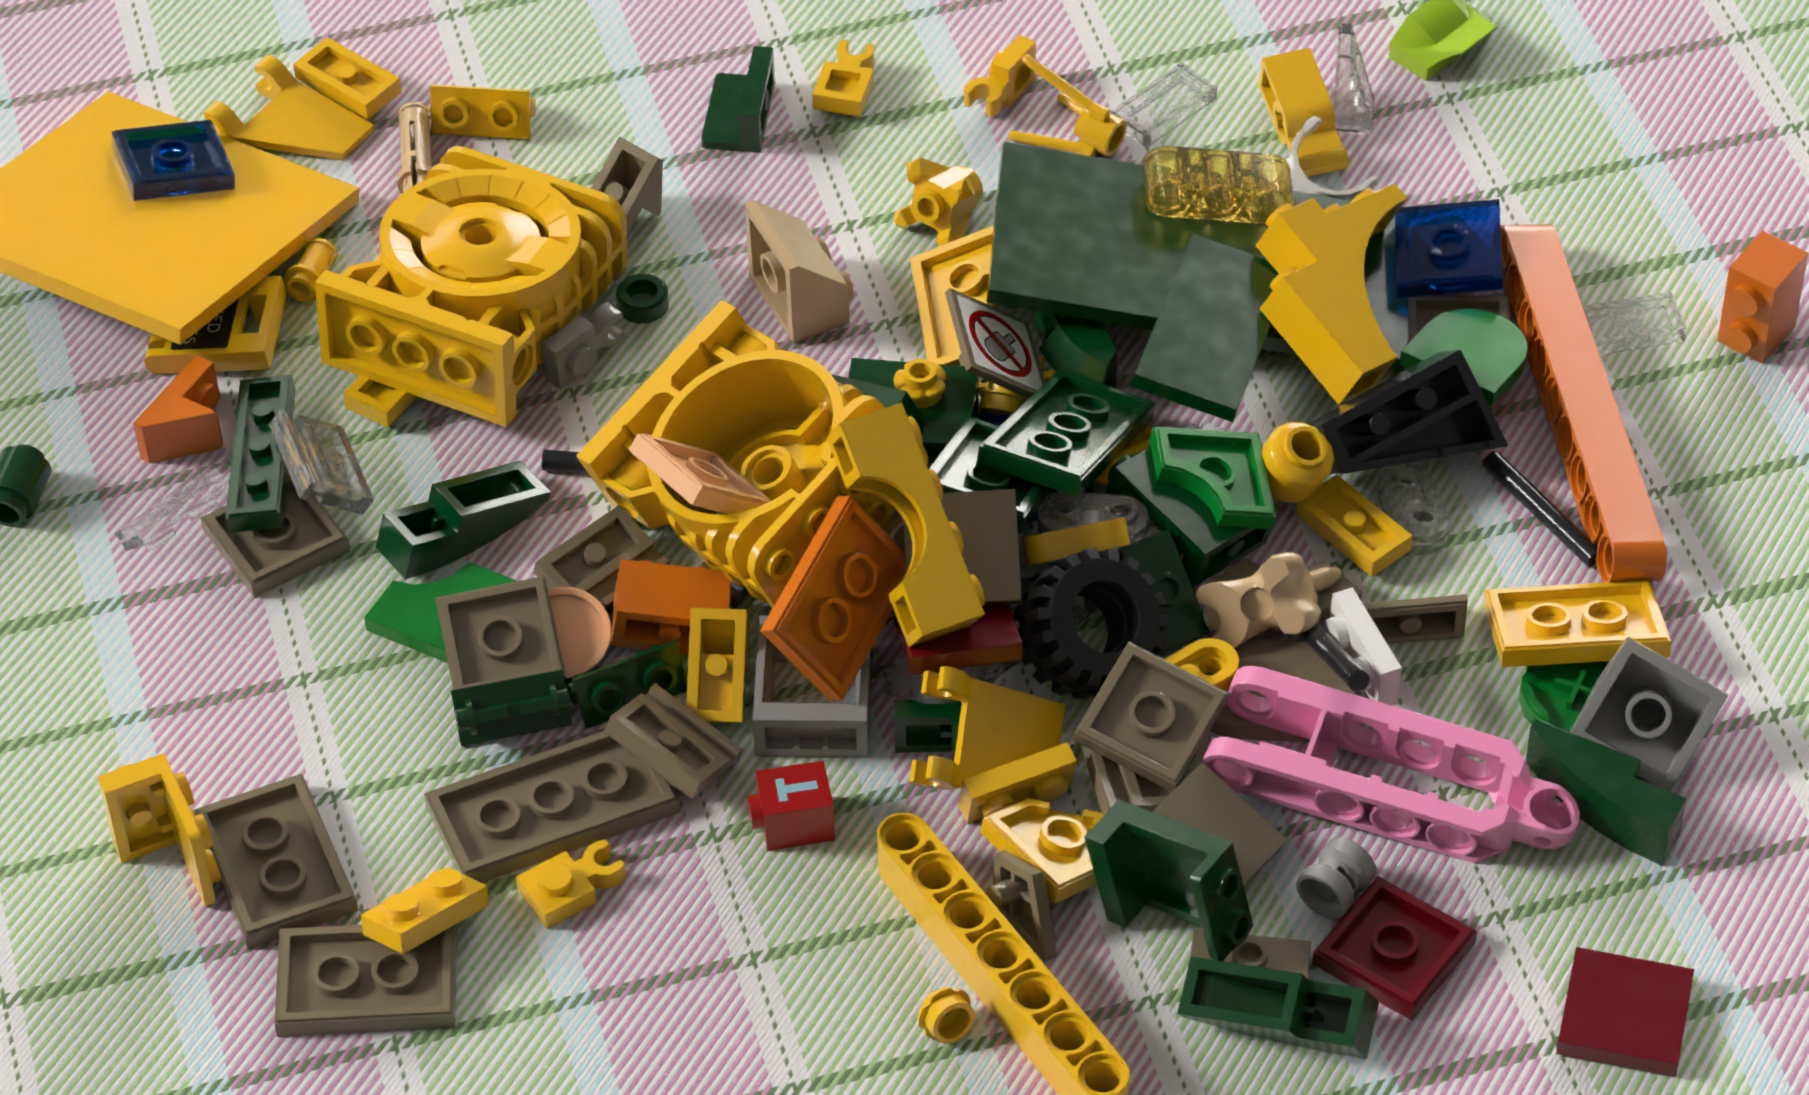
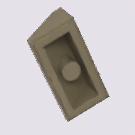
M1467 594L1363 603L1387 644L1464 637L1468 604Z

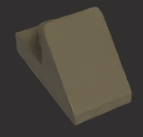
M619 136L591 189L614 197L620 203L626 215L627 235L642 208L658 217L661 213L663 160Z

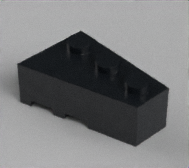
M1461 349L1438 352L1307 423L1323 433L1332 446L1334 462L1330 474H1347L1508 446Z

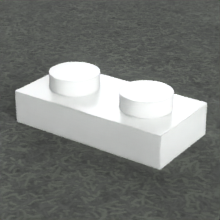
M1353 587L1333 593L1330 618L1325 621V631L1368 673L1370 683L1363 690L1367 693L1368 697L1385 704L1396 705L1398 703L1402 667Z

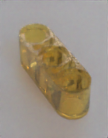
M1160 146L1145 154L1142 160L1146 205L1150 211L1157 215L1265 224L1267 218L1280 206L1286 203H1290L1293 207L1295 206L1290 166L1287 160L1278 155Z

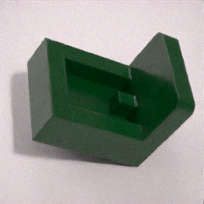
M930 698L894 700L895 753L952 752V761H954L961 702L955 700H933Z

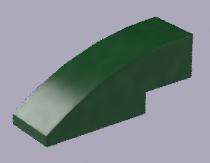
M521 460L434 483L431 486L427 502L383 513L376 548L406 580L436 570L495 540L549 500L551 491Z
M1534 719L1530 726L1526 763L1535 775L1541 780L1558 784L1570 792L1577 802L1580 819L1594 830L1625 849L1663 866L1681 833L1686 798L1640 780L1639 773L1642 760ZM1555 796L1560 802H1563L1561 798Z
M1191 956L1177 1014L1184 1018L1259 1038L1367 1059L1379 1001L1367 989L1312 981L1302 973Z

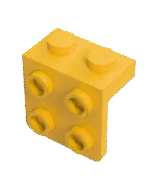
M163 753L135 764L123 765L115 771L98 776L114 847L121 863L177 844L204 906L216 903L213 884L221 881V875L210 847L214 846L204 815L201 813L195 816L190 806L195 804L185 773L182 771L173 774L168 760Z

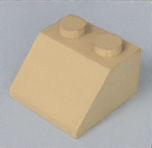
M755 200L744 203L749 278L793 344L850 323L849 300L854 298L853 286L848 274L844 270L838 271L832 263L829 249L823 238H815L805 222L799 218Z

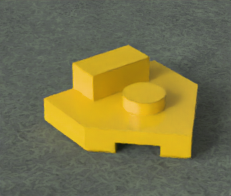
M1026 798L983 818L980 833L998 852L1006 850L1044 873L1049 900L1053 904L1097 884L1084 837L1103 817L1101 812L1084 809L1082 815L1051 810L1050 802Z

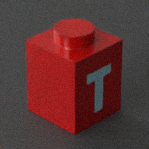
M824 760L756 771L757 794L747 796L752 830L763 828L767 851L835 841L834 807Z

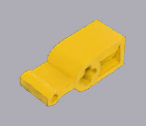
M1311 48L1262 57L1258 86L1280 142L1283 145L1287 144L1291 152L1292 142H1294L1296 134L1300 132L1306 121L1314 116L1322 120L1318 128L1303 141L1298 151L1299 166L1306 177L1348 169V154L1336 130L1333 105Z

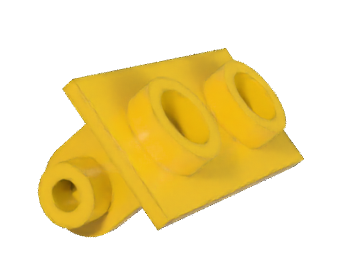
M431 84V133L530 139L531 117L535 116L536 99L535 97H530V90Z

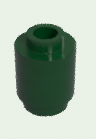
M25 444L9 446L0 453L1 525L17 527L22 525L25 519L30 518L35 512L51 475L52 469L49 462L45 459L43 453L33 446Z

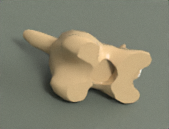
M1285 552L1272 555L1250 577L1218 581L1199 587L1196 597L1201 604L1206 605L1203 610V620L1209 629L1217 632L1213 638L1223 640L1235 649L1253 636L1268 629L1282 630L1284 634L1300 635L1312 629L1320 620L1322 613L1317 604V593L1336 583L1341 578L1342 571L1338 567H1322L1309 571L1305 567L1304 559L1300 555Z

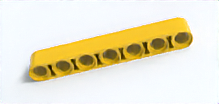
M896 813L881 821L877 829L878 870L882 880L1058 1095H1129L1130 1069L1125 1060L928 824L919 816L911 813ZM1097 1090H1106L1109 1092H1097Z

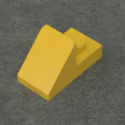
M691 607L686 707L706 722L744 723L746 669H750L748 610Z

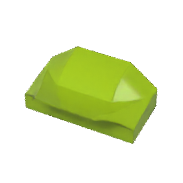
M1428 0L1406 17L1390 42L1389 58L1427 81L1498 27L1464 0Z

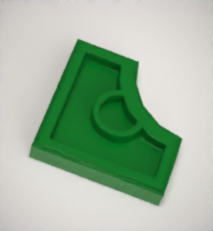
M1154 426L1150 436V445L1157 481L1179 485L1197 495L1211 509L1218 526L1255 529L1272 528L1276 514L1267 469L1263 462L1259 433Z
M471 562L464 565L454 575L435 583L413 585L393 580L364 617L366 630L448 663L435 598L506 584L516 580Z

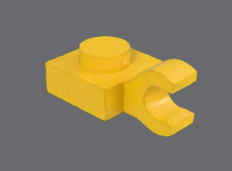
M1018 35L1005 50L998 51L990 65V76L976 78L966 84L964 88V106L969 108L976 100L986 99V115L989 117L997 115L1001 111L1002 105L1010 107L1036 79V72L1022 62L1024 55H1030L1036 60V41Z

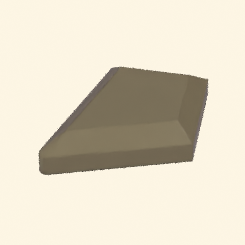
M1006 850L994 853L993 885L987 888V896L1042 960L1055 957L1056 938L1044 873Z

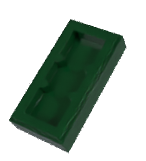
M1169 529L1115 550L1119 552V561L1131 557L1140 564L1136 571L1140 575L1149 572L1156 581L1150 586L1154 595L1161 592L1163 594L1166 604L1160 606L1159 611L1160 615L1168 616V628L1159 632V635L1166 639L1163 651L1210 633L1203 620L1202 610Z

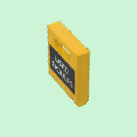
M268 276L263 278L181 345L151 333L148 343L149 350L146 352L144 359L147 370L154 374L180 373L196 355L214 362L215 372L270 370L287 297L282 277ZM249 304L255 321H261L258 333H242Z

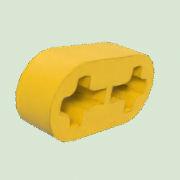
M1125 517L1021 538L1026 565L1062 559L1085 549L1097 548V551L1130 545Z

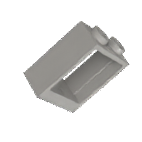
M760 615L752 719L755 756L868 757L873 647L856 675L855 703H773L775 662L790 661L760 632L769 616Z

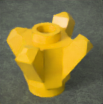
M921 157L907 163L908 182L914 184L915 188L912 203L894 212L896 226L905 229L920 221L937 230L936 243L940 246L965 237L971 212L977 207V203L983 194V186L979 176L967 167L953 166L949 168Z

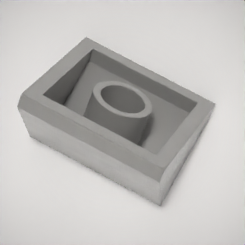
M1627 636L1598 677L1570 732L1642 760L1639 776L1655 786L1671 791L1726 701L1728 694Z

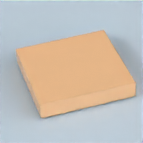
M645 433L637 434L629 449L631 453L693 506L725 514H733L754 509L771 501L715 452Z

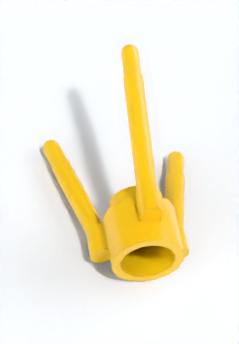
M1024 55L1022 62L1062 92L1057 96L1058 101L1080 115L1074 128V134L1080 137V141L1074 142L1019 131H1010L1008 138L1012 141L1094 157L1099 152L1107 157L1112 156L1123 141L1127 122L1110 113V109L1091 100L1030 55Z

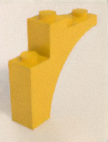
M1395 183L1376 192L1372 188H1368L1358 194L1349 204L1342 207L1335 203L1323 210L1314 198L1294 207L1290 203H1286L1267 218L1265 224L1268 226V229L1255 245L1279 273L1270 283V288L1273 291L1260 307V310L1338 405L1374 388L1398 358L1382 334L1373 315L1364 278L1365 252L1369 239L1387 227L1408 199Z

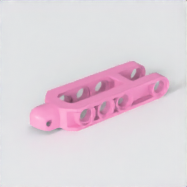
M1244 666L1236 671L1228 690L1230 694L1227 705L1232 712L1247 721L1310 739L1306 753L1303 754L1263 741L1256 745L1230 737H1211L1202 762L1235 792L1474 864L1510 850L1513 841L1539 849L1556 850L1572 841L1579 825L1580 811L1577 802L1570 792L1558 784L1532 777L1525 759L1513 741L1264 667ZM1249 691L1258 692L1267 698L1259 697L1257 695L1250 693ZM1357 723L1367 724L1376 730L1367 729ZM1413 740H1420L1426 742L1432 747L1421 745L1417 742H1414ZM1340 748L1487 792L1494 803V807L1492 809L1484 808L1483 812L1440 800L1438 799L1439 794L1428 791L1427 795L1383 783V777L1372 774L1371 778H1367L1331 766L1337 749ZM1468 756L1478 757L1487 763L1478 762ZM1558 796L1563 802H1557L1550 797Z

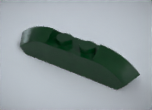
M1035 311L1037 332L1043 342L1039 349L1052 368L1056 371L1060 370L1116 388L1117 350L1103 322L1077 317H1061L1053 313Z

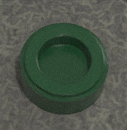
M636 274L629 276L616 289L617 309L622 312L623 318L630 322L639 324L654 322L664 316L669 308L667 285L655 275Z

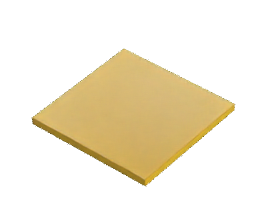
M108 91L0 168V272L181 345L304 247L311 239L315 238L359 203V187Z

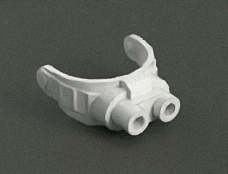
M1314 116L1308 119L1300 132L1296 134L1289 157L1278 168L1280 174L1268 184V187L1352 201L1362 191L1368 188L1374 190L1378 186L1379 181L1373 175L1366 179L1359 187L1344 191H1334L1319 187L1309 180L1299 166L1298 151L1303 141L1322 122L1319 117Z

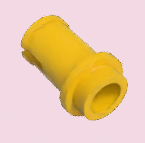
M323 238L311 239L307 243L298 263L288 268L284 276L285 287L292 298L301 302H308L316 298L315 281L325 270H330L338 258V253H333L336 251V247L330 241Z

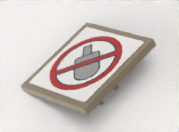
M952 288L945 292L961 351L959 355L960 366H965L966 372L978 376L981 383L989 381L1027 398H1030L1045 384L1028 322Z

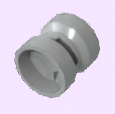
M1335 837L1330 839L1318 856L1319 863L1308 866L1296 882L1297 892L1303 902L1314 912L1328 919L1343 917L1355 901L1354 893L1364 891L1377 874L1376 865L1372 857L1363 847L1347 838Z

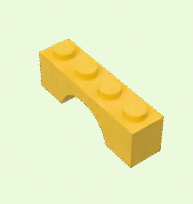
M901 402L839 423L826 438L846 489L872 493L889 502L901 514L911 535L912 558L909 569L901 583L888 594L907 645L911 647L971 626L985 614L982 608L985 604L983 588L978 578L974 574L969 575L962 557L964 542L961 532L953 521L949 522L941 503L943 500V488L937 473L933 469L927 468L920 449L923 446V440L916 420L911 416L907 417Z

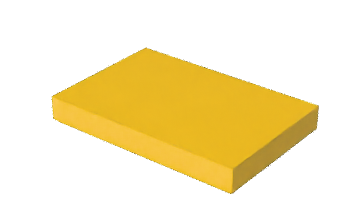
M1650 580L1484 590V609L1502 668L1610 661L1627 636L1665 658L1670 657L1671 639Z

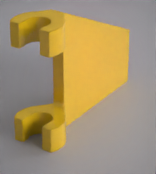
M266 55L256 64L255 72L264 76L256 83V90L263 96L273 100L246 124L241 122L229 106L220 101H215L203 112L204 118L213 122L207 128L208 130L252 147L341 161L374 132V124L295 79L286 66L272 55Z
M940 667L939 673L929 670L924 671L922 695L961 702L955 758L952 761L933 755L928 756L927 762L918 759L912 760L909 783L920 787L944 790L961 788L962 780L1060 745L1066 704L974 679L966 672L953 667Z

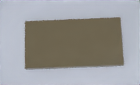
M603 731L424 793L426 807L456 870L481 883L548 860L564 851L568 853L596 841L604 840L680 813L679 799L671 784L639 758L628 753L623 746Z

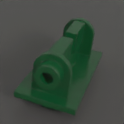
M674 640L661 646L659 644L653 645L648 651L584 675L578 673L574 676L572 682L566 684V688L571 702L574 705H579L584 727L588 729L609 721L612 714L641 693L647 694L655 683L672 696H676L687 691V680L678 643Z
M562 669L451 690L461 746L572 725L568 690L565 688Z

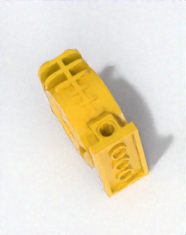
M455 146L450 148L440 159V164L434 165L425 175L424 181L402 193L386 210L380 224V254L377 256V260L350 265L342 274L325 270L315 281L321 363L358 376L368 377L372 381L395 389L398 388L409 394L507 427L517 415L516 394L534 374L537 366L544 363L542 342L581 315L583 317V310L590 309L597 301V297L602 296L609 289L612 279L617 278L626 268L627 220L623 208L614 197L601 191L467 147Z
M721 300L576 455L613 508L620 505L636 523L639 521L650 529L670 524L682 542L688 548L696 551L702 561L712 570L723 571L728 580L739 587L745 586L751 595L761 602L769 603L772 608L837 496L850 495L880 527L885 525L889 517L896 510L889 502L877 495L846 489L826 438L839 423L883 409L885 406L876 398L863 395L858 388L850 384L842 385L835 381L827 369L814 359L796 352L780 350L775 340L746 324L737 308L724 300ZM645 433L715 452L771 501L754 509L733 514L721 512L717 514V511L693 506L631 453L629 449L637 434ZM922 446L920 450L928 468V455L924 446Z

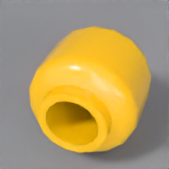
M1303 422L1286 423L1277 427L1262 445L1263 462L1267 469L1271 494L1275 499L1283 502H1300L1310 498L1331 473L1334 462L1332 446L1326 436L1314 426Z

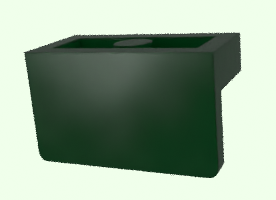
M753 46L747 75L718 73L715 75L701 137L703 148L761 153L775 88L773 47Z

